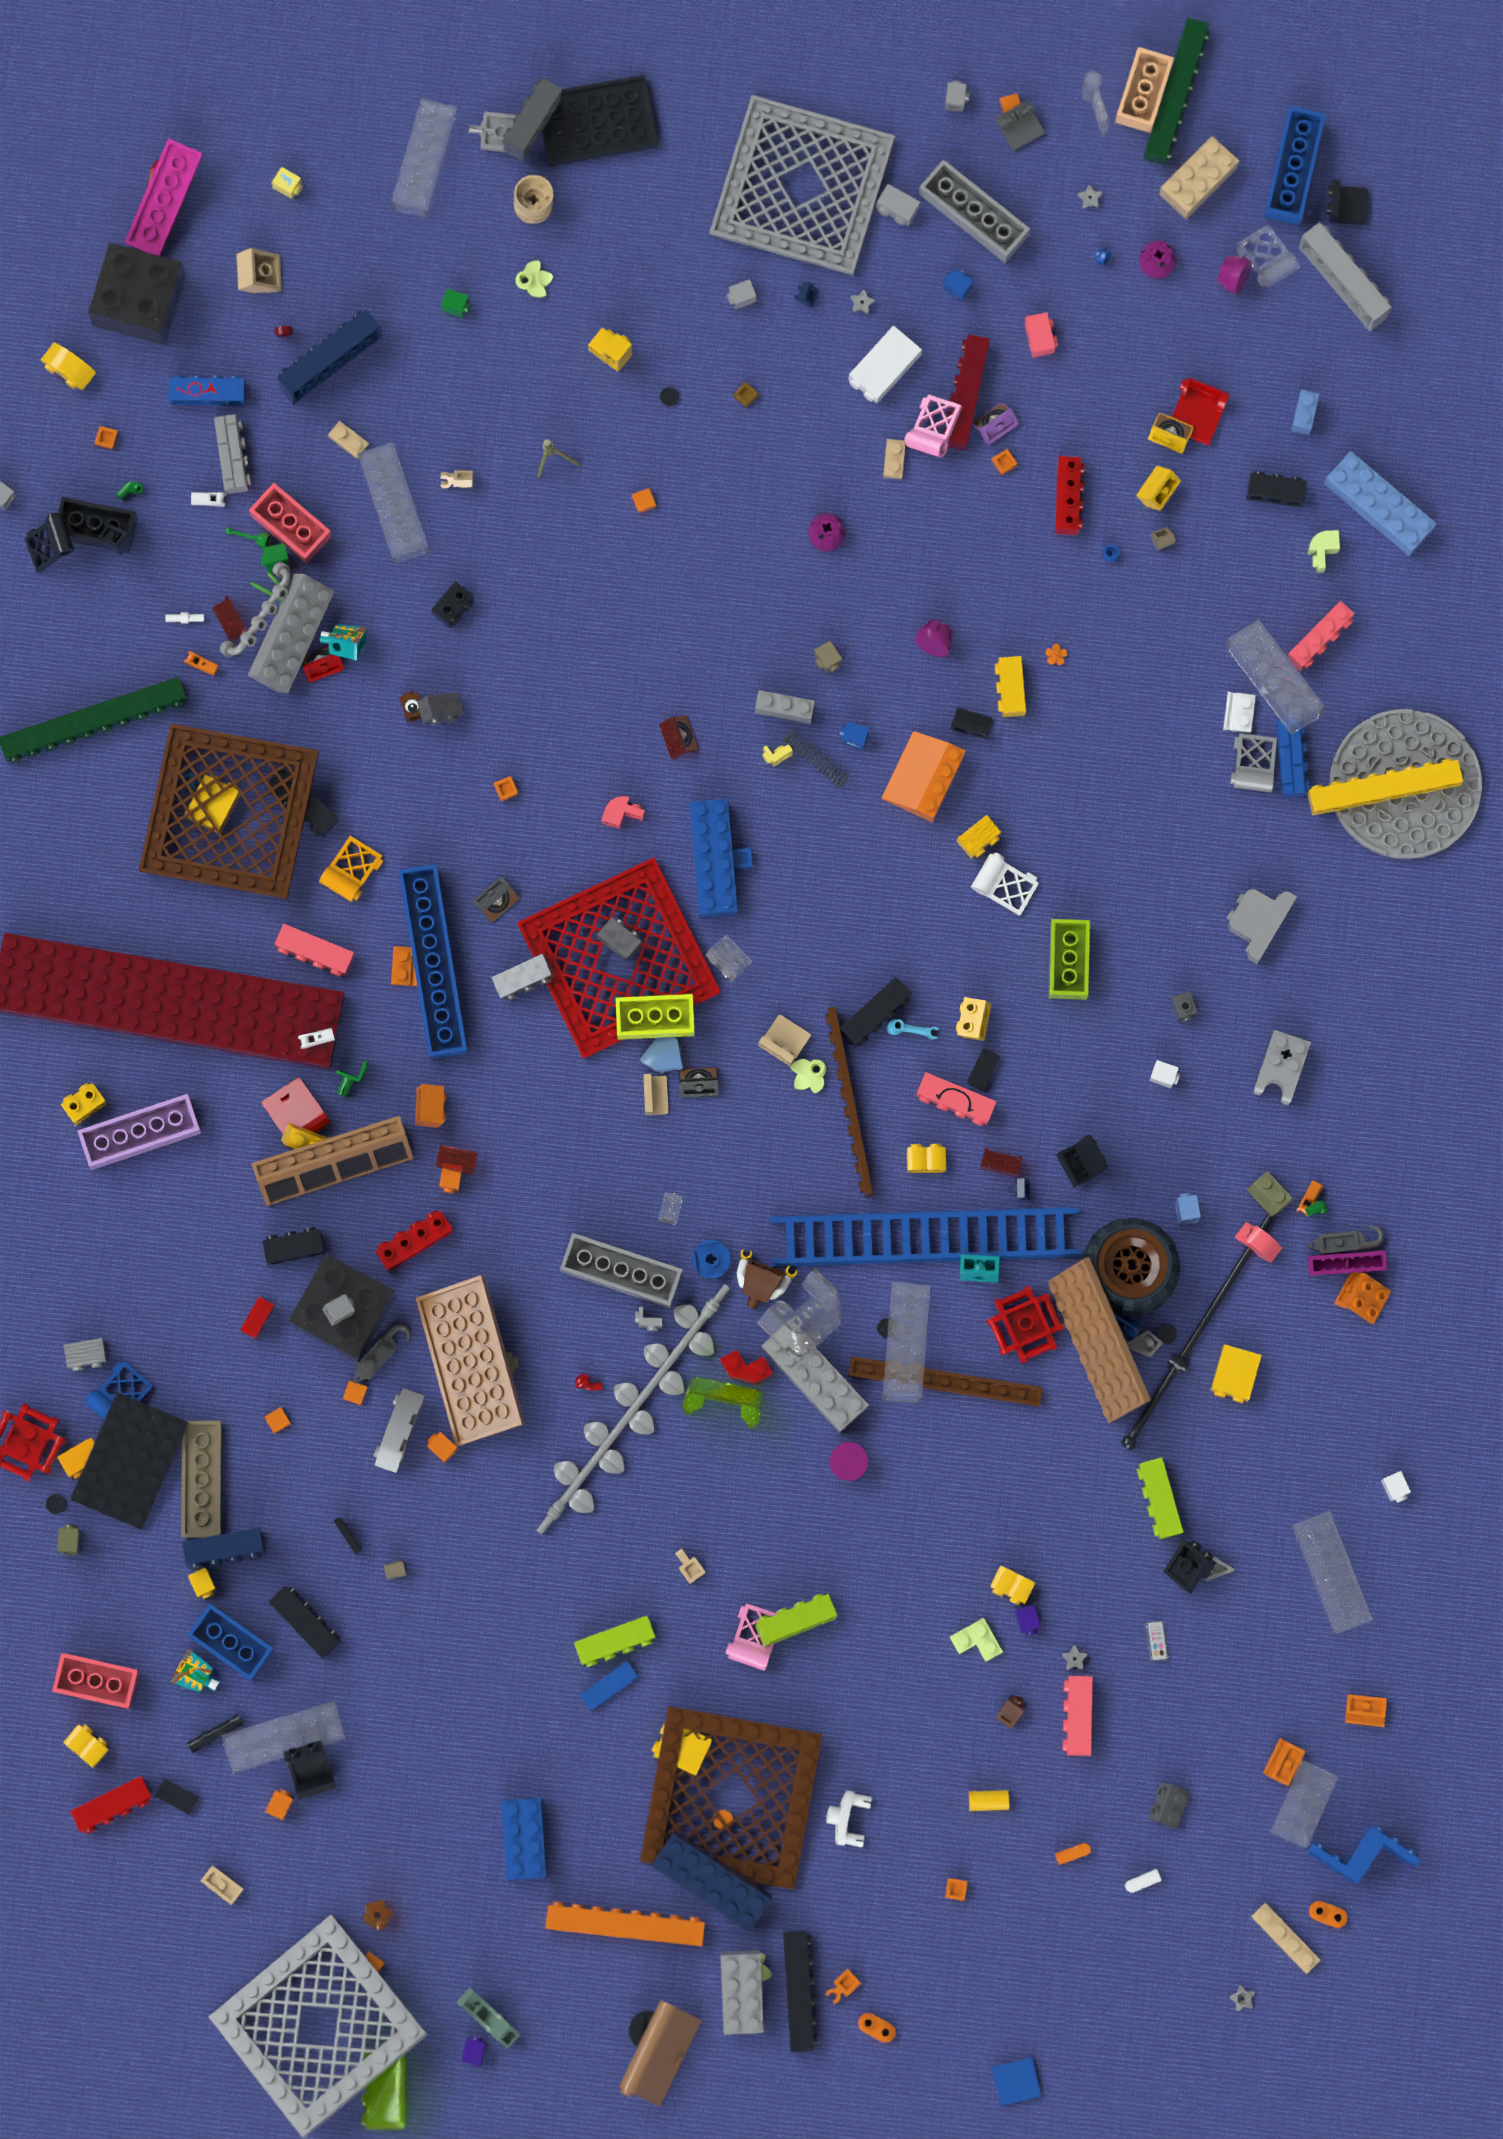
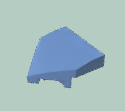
M674 1037L656 1038L640 1058L643 1064L655 1072L659 1071L660 1074L670 1070L684 1069L681 1056L682 1047Z

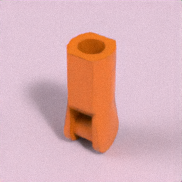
M188 651L189 655L183 661L185 664L212 676L216 675L219 664ZM195 658L199 659L198 664L193 663Z
M1311 1181L1298 1206L1297 1212L1301 1211L1308 1217L1305 1208L1308 1206L1303 1203L1305 1200L1312 1204L1316 1202L1323 1189V1185L1316 1181Z
M1081 1843L1054 1854L1058 1865L1088 1855L1091 1847L1086 1843Z

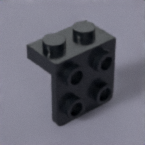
M1333 179L1332 184L1328 185L1327 197H1330V203H1327L1326 214L1329 215V222L1365 224L1367 221L1368 189L1365 187L1340 186L1341 180Z
M1090 1134L1075 1145L1056 1154L1074 1188L1091 1181L1108 1168L1105 1157L1101 1154L1097 1142Z

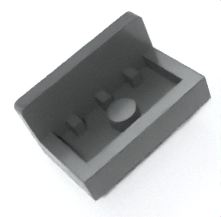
M1161 1782L1157 1789L1154 1804L1150 1809L1149 1820L1177 1829L1190 1792Z

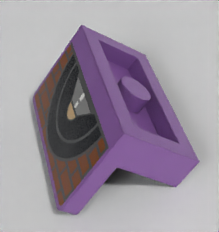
M1003 402L972 422L988 445L1019 425L1013 411Z

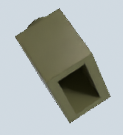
M64 1525V1528H59L57 1551L62 1555H81L83 1532L76 1525Z

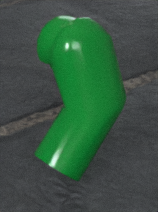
M127 482L116 493V496L123 501L128 494L142 493L144 487L140 482Z
M1317 1201L1306 1207L1305 1211L1308 1216H1312L1317 1212L1325 1214L1328 1212V1204L1326 1201Z

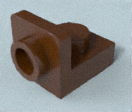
M1011 1694L995 1718L1012 1729L1024 1712L1027 1704L1021 1697Z

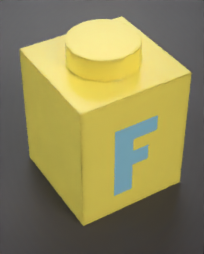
M283 167L280 168L272 181L273 189L291 199L294 198L295 194L298 195L303 187L301 178Z

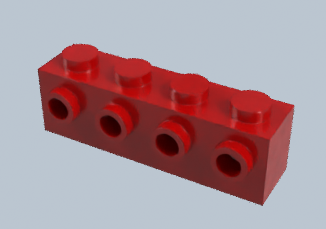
M1058 457L1055 534L1077 535L1078 529H1082V518H1079V511L1083 510V500H1080V493H1083L1084 481H1080L1081 474L1084 475L1085 464L1081 463V457Z
M436 1210L432 1211L426 1216L427 1219L420 1222L418 1220L410 1225L411 1229L404 1232L402 1230L393 1236L394 1239L392 1241H384L377 1246L378 1249L375 1252L388 1273L454 1232L441 1210L438 1212Z
M140 1776L71 1810L70 1813L79 1832H85L87 1835L97 1830V1825L103 1823L105 1826L115 1821L113 1817L121 1814L123 1817L132 1812L131 1809L136 1806L142 1808L150 1803L149 1800L153 1797L144 1778Z

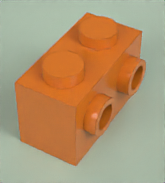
M421 1084L417 1087L416 1126L438 1128L445 1122L446 1112L443 1111L447 1095L444 1092V1086Z

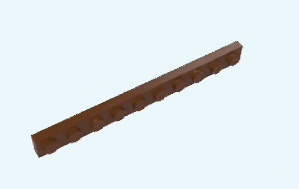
M836 1007L828 1008V1014H825L826 1024L831 1026L832 1032L828 1034L830 1044L834 1043L835 1051H832L834 1062H838L839 1066L836 1074L838 1081H842L843 1088H840L841 1099L846 1101V1106L843 1109L845 1118H849L850 1121L847 1129L849 1137L853 1136L854 1144H851L852 1154L857 1156L858 1162L855 1163L856 1174L861 1176V1181H858L860 1193L864 1192V1196L869 1197L873 1195Z
M852 1356L848 1374L850 1377L1040 1407L1043 1387Z

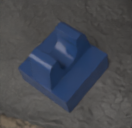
M810 282L798 285L797 288L800 290V294L795 295L794 298L807 307H813L819 290Z
M1025 1178L1017 1179V1184L1009 1185V1193L1017 1195V1198L1021 1200H1030V1181Z

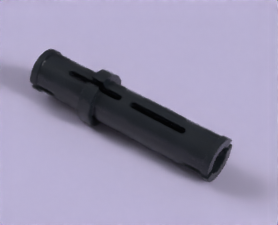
M236 1714L214 1728L201 1732V1735L187 1742V1745L193 1754L206 1745H212V1742L244 1725L239 1714Z

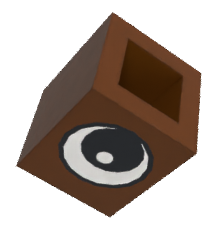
M406 692L400 697L407 723L422 719L417 704L420 700L418 692Z

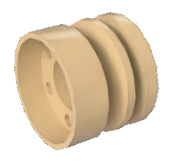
M530 175L522 178L517 183L514 191V211L522 221L536 224L545 221L550 216L554 195L549 181L541 176Z

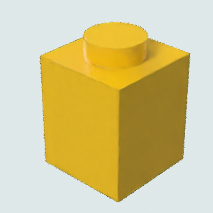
M206 1567L188 1575L198 1598L202 1597L204 1600L214 1595L213 1592L217 1589Z

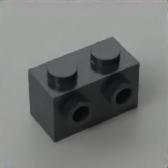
M455 581L433 606L431 612L448 628L452 624L455 626L461 619L460 615L473 606V595Z

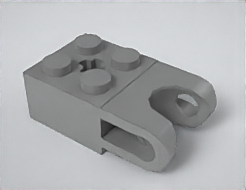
M1274 1030L1253 1093L1261 1095L1267 1085L1277 1084L1282 1090L1281 1102L1289 1105L1311 1042ZM1286 1052L1290 1057L1284 1059V1055H1281V1053Z

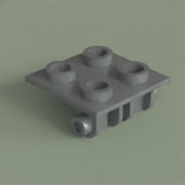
M1027 100L995 118L1012 151L1045 133L1033 112L1034 108L1031 104L1029 105Z

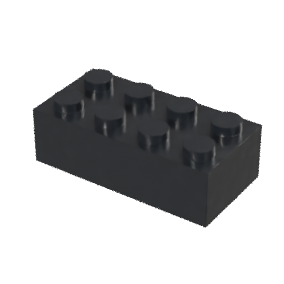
M61 497L58 514L63 516L72 542L110 549L97 539L108 524L126 531L133 541L138 519L135 511ZM132 542L124 551L125 553H130Z

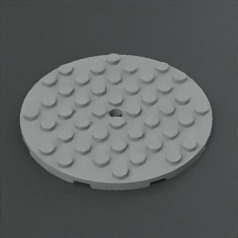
M1412 709L1382 712L1357 725L1342 741L1336 752L1331 766L1329 786L1332 782L1341 781V783H1345L1355 777L1365 779L1368 775L1378 773L1380 776L1385 775V772L1390 770L1404 771V768L1409 766L1419 768L1429 762L1439 764L1442 760L1452 758L1453 761H1459L1463 783L1457 787L1335 811L1342 826L1362 846L1390 858H1423L1448 848L1470 826L1477 813L1482 792V776L1478 759L1465 740V737L1442 718L1427 712L1413 711Z

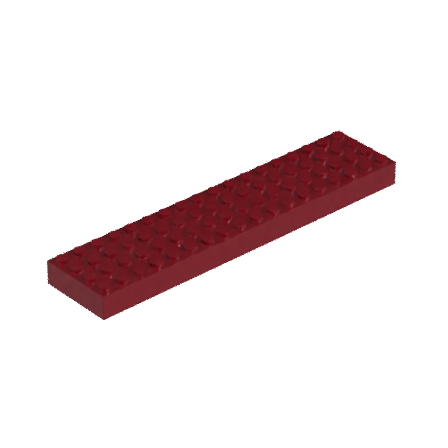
M4 933L0 951L1 1013L331 1070L345 994L342 991ZM332 1028L334 1041L301 1049L302 1042L301 1039H298V1036ZM314 1036L308 1038L310 1043L315 1042Z

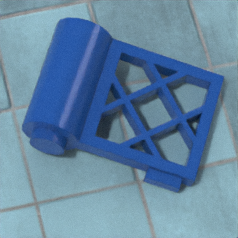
M125 1361L122 1364L118 1362L111 1369L113 1374L95 1392L92 1390L85 1398L87 1400L86 1405L103 1420H105L116 1395L109 1394L105 1390L109 1384H118V1392L120 1393V1383H132V1393L122 1394L132 1396L133 1399H135L134 1396H139L136 1399L138 1401H141L154 1387ZM126 1368L131 1372V1380H120L119 1373ZM142 1382L147 1386L143 1392L134 1393V1383Z

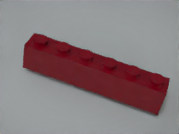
M968 334L967 340L963 339L961 350L964 351L963 358L959 357L957 368L960 369V373L955 375L953 386H957L956 392L951 393L950 402L961 405L962 409L948 440V447L962 450L967 449L990 338ZM952 408L951 411L948 410L946 417L953 415L955 408Z

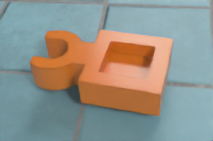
M846 1969L833 1982L837 1987L829 1989L826 1992V1996L832 1992L835 1993L837 1996L833 2001L835 2004L840 2000L842 1993L847 1997L861 1983Z

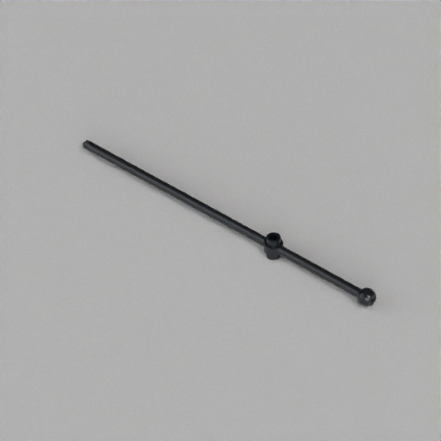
M1267 1214L1259 1228L1266 1231L1274 1217L1272 1218ZM1247 1246L1181 1353L1178 1356L1173 1353L1167 1363L1172 1365L1171 1369L1130 1434L1122 1438L1121 1445L1128 1450L1135 1448V1439L1179 1370L1184 1373L1190 1363L1185 1361L1188 1354L1252 1254L1253 1250Z

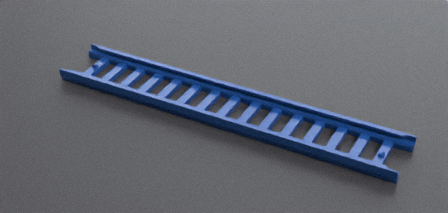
M1079 1208L770 1217V1224L786 1223L787 1258L772 1259V1267L961 1261V1254L998 1256L1000 1260L1080 1258V1249H1065L1063 1214H1079ZM1026 1215H1036L1038 1250L1026 1251ZM1044 1215H1055L1057 1250H1046ZM998 1216L999 1252H988L986 1217ZM1006 1216H1017L1018 1251H1007ZM967 1217H978L980 1252L968 1253ZM940 1218L941 1253L930 1254L929 1219ZM948 1218H959L961 1253H949ZM901 1219L903 1255H891L890 1220ZM909 1219H921L922 1254H911ZM871 1220H882L883 1255L872 1256ZM844 1221L845 1256L833 1257L832 1222ZM852 1221H863L864 1256H853ZM805 1222L806 1258H795L794 1223ZM813 1222H824L826 1257H814Z

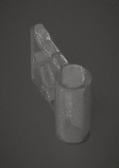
M1090 71L1084 76L1081 95L1086 101L1091 102L1101 136L1107 135L1109 119L1100 94L1102 77L1098 72Z
M1269 224L1237 243L1238 248H1236V251L1241 257L1252 260V267L1258 273L1257 280L1262 287L1269 288L1300 268L1297 259L1292 253H1289ZM1268 232L1271 236L1270 242L1260 240V235ZM1247 243L1256 244L1255 252L1246 250L1244 245ZM1258 245L1269 246L1268 254L1257 252ZM1271 247L1280 248L1282 253L1278 256L1271 255ZM1256 256L1267 258L1266 263L1259 267L1255 262Z

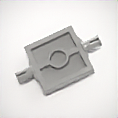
M484 112L481 126L470 125L469 133L480 134V150L506 152L504 151V143H502L504 140L503 135L508 127L512 128L515 115Z

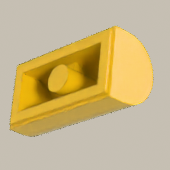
M1008 1790L969 1791V1811L1009 1810Z

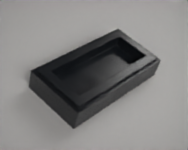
M983 1048L967 1083L984 1091L1000 1056Z
M339 1517L333 1520L354 1554L356 1555L361 1552V1548L343 1520Z
M166 1779L163 1780L155 1795L188 1815L191 1814L199 1797Z

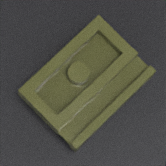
M1268 1171L1257 1179L1252 1186L1247 1188L1248 1193L1272 1218L1293 1201V1198Z

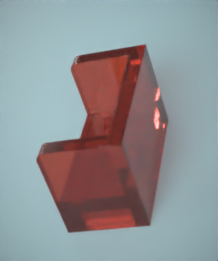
M985 1147L980 1169L1017 1178L1023 1156L1014 1157L989 1151V1148Z

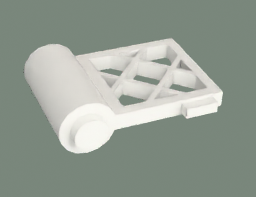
M994 853V855L989 854L971 888L1020 916L1039 884L1036 881L1037 877L1029 872L1025 875L1008 865L1004 861L1005 858L998 853ZM1007 870L1014 873L1016 881L1005 882L1004 874ZM1027 881L1033 886L1030 891L1022 893L1019 882ZM1016 883L1019 894L1009 896L1007 885ZM1004 886L1006 897L999 899L993 895L996 888ZM1020 896L1022 905L1018 910L1012 906L1010 899Z

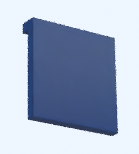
M1032 2057L991 2067L1000 2106L1041 2097Z

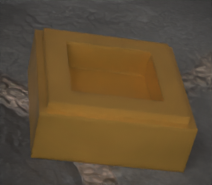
M745 382L733 394V397L747 409L759 397V393Z

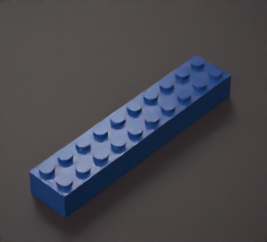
M433 864L398 870L429 1058L434 1060L468 1054L437 865Z

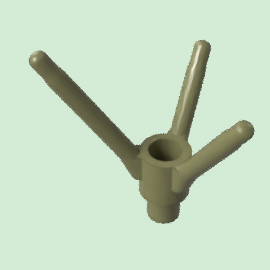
M549 439L543 441L544 452L537 474L538 478L541 477L546 458L555 453L580 466V463L557 449L552 441Z

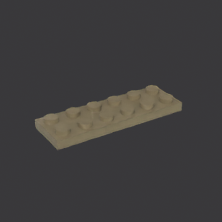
M187 1421L189 1423L182 1437L181 1538H204L221 1535L222 1421Z

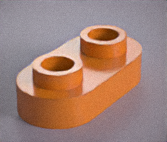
M1322 1901L1313 1902L1309 1907V1915L1315 1921L1334 1928L1343 1927L1347 1922V1914L1341 1908ZM1317 1907L1322 1908L1323 1912L1321 1915L1316 1913ZM1336 1914H1339L1341 1916V1920L1339 1922L1335 1921L1334 1916Z
M865 2013L859 2018L858 2026L861 2031L884 2043L894 2039L895 2028L890 2023L871 2013ZM870 2019L872 2025L866 2027L864 2024L865 2020ZM883 2029L889 2030L888 2036L882 2035Z

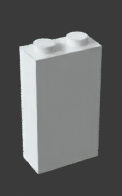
M893 326L849 374V383L856 390L860 389L867 400L870 402L874 401L877 404L921 356L922 349Z

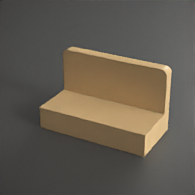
M643 1074L645 1115L668 1114L667 1077Z

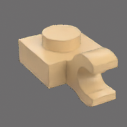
M473 471L442 472L441 479H447L448 481H441V487L448 488L452 484H454V487L460 488L472 487Z
M682 1549L675 1553L683 1564L679 1567V1570L689 1584L706 1573L695 1557L689 1560Z

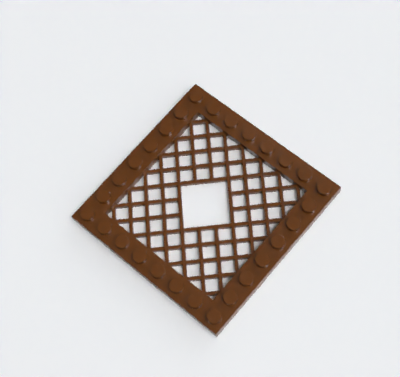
M171 723L139 872L288 900L319 751ZM198 749L208 750V752L201 755ZM195 750L199 758L190 763L186 755ZM216 752L227 755L220 759ZM213 753L218 761L208 766L204 758ZM235 756L246 757V758L243 759L242 761L238 762V760L236 759ZM232 757L236 765L227 770L223 761ZM185 759L188 765L182 769L183 760ZM253 759L262 760L264 762L257 766ZM202 760L206 769L198 774L193 766ZM250 760L255 768L245 773L241 765ZM271 762L283 765L275 769ZM268 763L273 772L264 777L260 768ZM221 764L225 772L216 778L211 769ZM290 766H294V767H295V771H294V772H293V770L291 769ZM239 767L243 776L235 781L230 773ZM287 767L292 775L283 780L278 772ZM191 768L195 777L186 781L182 773ZM209 771L214 780L205 785L200 777ZM258 771L262 779L253 784L248 776ZM276 774L280 783L271 787L267 779ZM228 775L232 783L223 788L219 780ZM181 777L184 784L178 787L179 779ZM246 778L251 786L242 792L237 784ZM293 778L291 790H289L285 783ZM198 779L203 787L193 792L189 784ZM265 782L269 790L260 795L255 787ZM217 783L221 791L212 796L208 787ZM283 785L288 793L278 798L274 790ZM187 786L191 795L182 800L178 792ZM235 786L254 816L222 836L203 806ZM253 789L258 797L249 803L244 795ZM205 790L210 798L201 803L196 795ZM272 792L276 801L267 806L263 798ZM177 796L180 802L174 806L175 797ZM194 797L198 806L190 811L185 803ZM289 797L287 808H285L281 801ZM261 800L265 809L256 814L252 805ZM279 803L284 812L275 817L270 809ZM183 805L188 813L178 818L174 810ZM201 808L206 816L197 822L192 814ZM268 811L273 819L263 824L259 816ZM173 814L176 821L170 824L171 815ZM190 815L195 824L185 829L181 821ZM285 815L283 827H281L277 820ZM208 819L213 828L204 833L200 824ZM257 819L261 827L252 832L247 824ZM275 822L280 830L270 835L266 827ZM179 823L183 832L174 837L170 828ZM245 826L250 834L241 840L237 831ZM197 827L202 835L193 840L188 832ZM264 829L268 838L259 843L255 835ZM216 830L220 839L211 844L207 835ZM169 833L172 839L166 843L167 834ZM186 834L190 843L182 848L177 840ZM234 834L239 842L230 847L225 839ZM281 834L278 846L273 838ZM253 837L257 845L248 851L244 842ZM205 838L209 846L200 851L195 843ZM271 840L276 849L267 854L262 846ZM223 841L227 850L218 854L214 846ZM175 842L180 850L170 855L166 847ZM193 845L198 853L189 859L184 851ZM242 845L246 853L237 858L232 850ZM260 848L265 856L255 861L251 853ZM212 849L216 857L207 862L202 854ZM164 851L168 857L163 856ZM230 852L235 860L226 866L221 857ZM277 852L275 864H273L269 857ZM182 853L186 860L176 859L174 857ZM200 856L205 864L192 861ZM249 856L253 864L244 869L240 861ZM219 859L223 867L213 866L211 864ZM267 859L272 867L262 872L258 864ZM237 863L242 871L229 868ZM256 866L260 874L248 871ZM273 871L272 876H267L268 873Z
M668 1706L640 1861L652 1864L663 1847L664 1838L667 1841V1835L673 1832L674 1829L681 1833L678 1827L688 1822L693 1831L685 1837L688 1838L695 1833L701 1841L697 1845H703L709 1853L752 1882L794 1890L822 1734ZM684 1729L691 1730L683 1736ZM696 1731L709 1733L707 1737L702 1739L705 1741L713 1736L718 1746L711 1751L708 1749L704 1758L710 1756L715 1765L705 1770L701 1764L700 1768L703 1770V1773L696 1778L685 1770L676 1774L682 1736L687 1737L694 1733L697 1739L701 1740ZM716 1735L729 1738L721 1743ZM735 1738L747 1740L748 1742L740 1747ZM732 1740L738 1749L728 1754L723 1745ZM754 1742L768 1745L759 1750ZM751 1743L757 1753L748 1758L742 1749ZM774 1746L785 1747L787 1749H785L779 1754ZM771 1747L776 1756L767 1762L762 1752ZM721 1748L726 1757L717 1762L712 1753ZM793 1749L800 1750L799 1756L796 1755ZM790 1750L795 1760L786 1765L781 1756ZM740 1751L746 1760L736 1766L731 1757ZM760 1755L765 1764L756 1770L750 1760ZM779 1758L784 1768L775 1773L769 1764ZM729 1759L734 1769L725 1774L720 1764ZM748 1762L754 1772L744 1777L739 1768ZM797 1762L796 1773L794 1776L790 1771L789 1767H791L793 1764ZM767 1766L773 1775L764 1781L758 1772ZM717 1767L723 1776L714 1782L708 1773ZM787 1770L792 1779L783 1785L778 1775ZM737 1771L758 1803L726 1824L704 1792ZM687 1772L692 1781L683 1786L677 1777ZM756 1774L761 1784L752 1789L747 1779ZM706 1775L711 1785L702 1790L697 1780ZM775 1778L781 1787L771 1792L766 1783ZM676 1780L680 1789L672 1794L674 1781ZM794 1781L792 1795H790L785 1787ZM695 1783L700 1792L691 1798L686 1788ZM764 1786L769 1795L760 1801L755 1791ZM783 1789L789 1798L779 1804L774 1795ZM683 1791L689 1800L679 1805L674 1796ZM702 1794L708 1804L699 1809L693 1800ZM772 1797L777 1807L768 1812L763 1802ZM672 1799L677 1808L669 1813ZM790 1801L787 1815L782 1806ZM691 1802L696 1812L687 1817L682 1808ZM760 1805L766 1814L757 1820L751 1811ZM710 1806L716 1815L707 1821L701 1811ZM780 1809L785 1818L776 1824L770 1814ZM679 1810L685 1820L676 1825L670 1816ZM749 1813L754 1823L745 1828L740 1818ZM699 1814L705 1823L695 1829L690 1819ZM768 1816L774 1826L764 1831L759 1822ZM718 1817L724 1827L714 1832L709 1823ZM667 1819H669L674 1827L665 1833ZM787 1820L785 1834H783L778 1826ZM738 1821L743 1830L734 1836L728 1827ZM707 1825L712 1835L703 1840L698 1830ZM757 1825L762 1834L753 1839L747 1830ZM776 1828L782 1837L773 1843L767 1833ZM726 1829L732 1838L722 1843L717 1834ZM745 1832L751 1842L742 1847L736 1838ZM765 1836L770 1845L761 1851L756 1841ZM715 1837L720 1846L711 1852L706 1842ZM734 1840L739 1850L730 1855L725 1846ZM783 1840L780 1854L775 1845ZM753 1844L759 1853L750 1859L744 1849ZM722 1848L728 1857L715 1855L714 1853ZM773 1848L778 1857L769 1862L763 1853ZM742 1852L747 1860L733 1857ZM761 1855L766 1864L753 1862V1860ZM780 1859L779 1866L772 1865Z

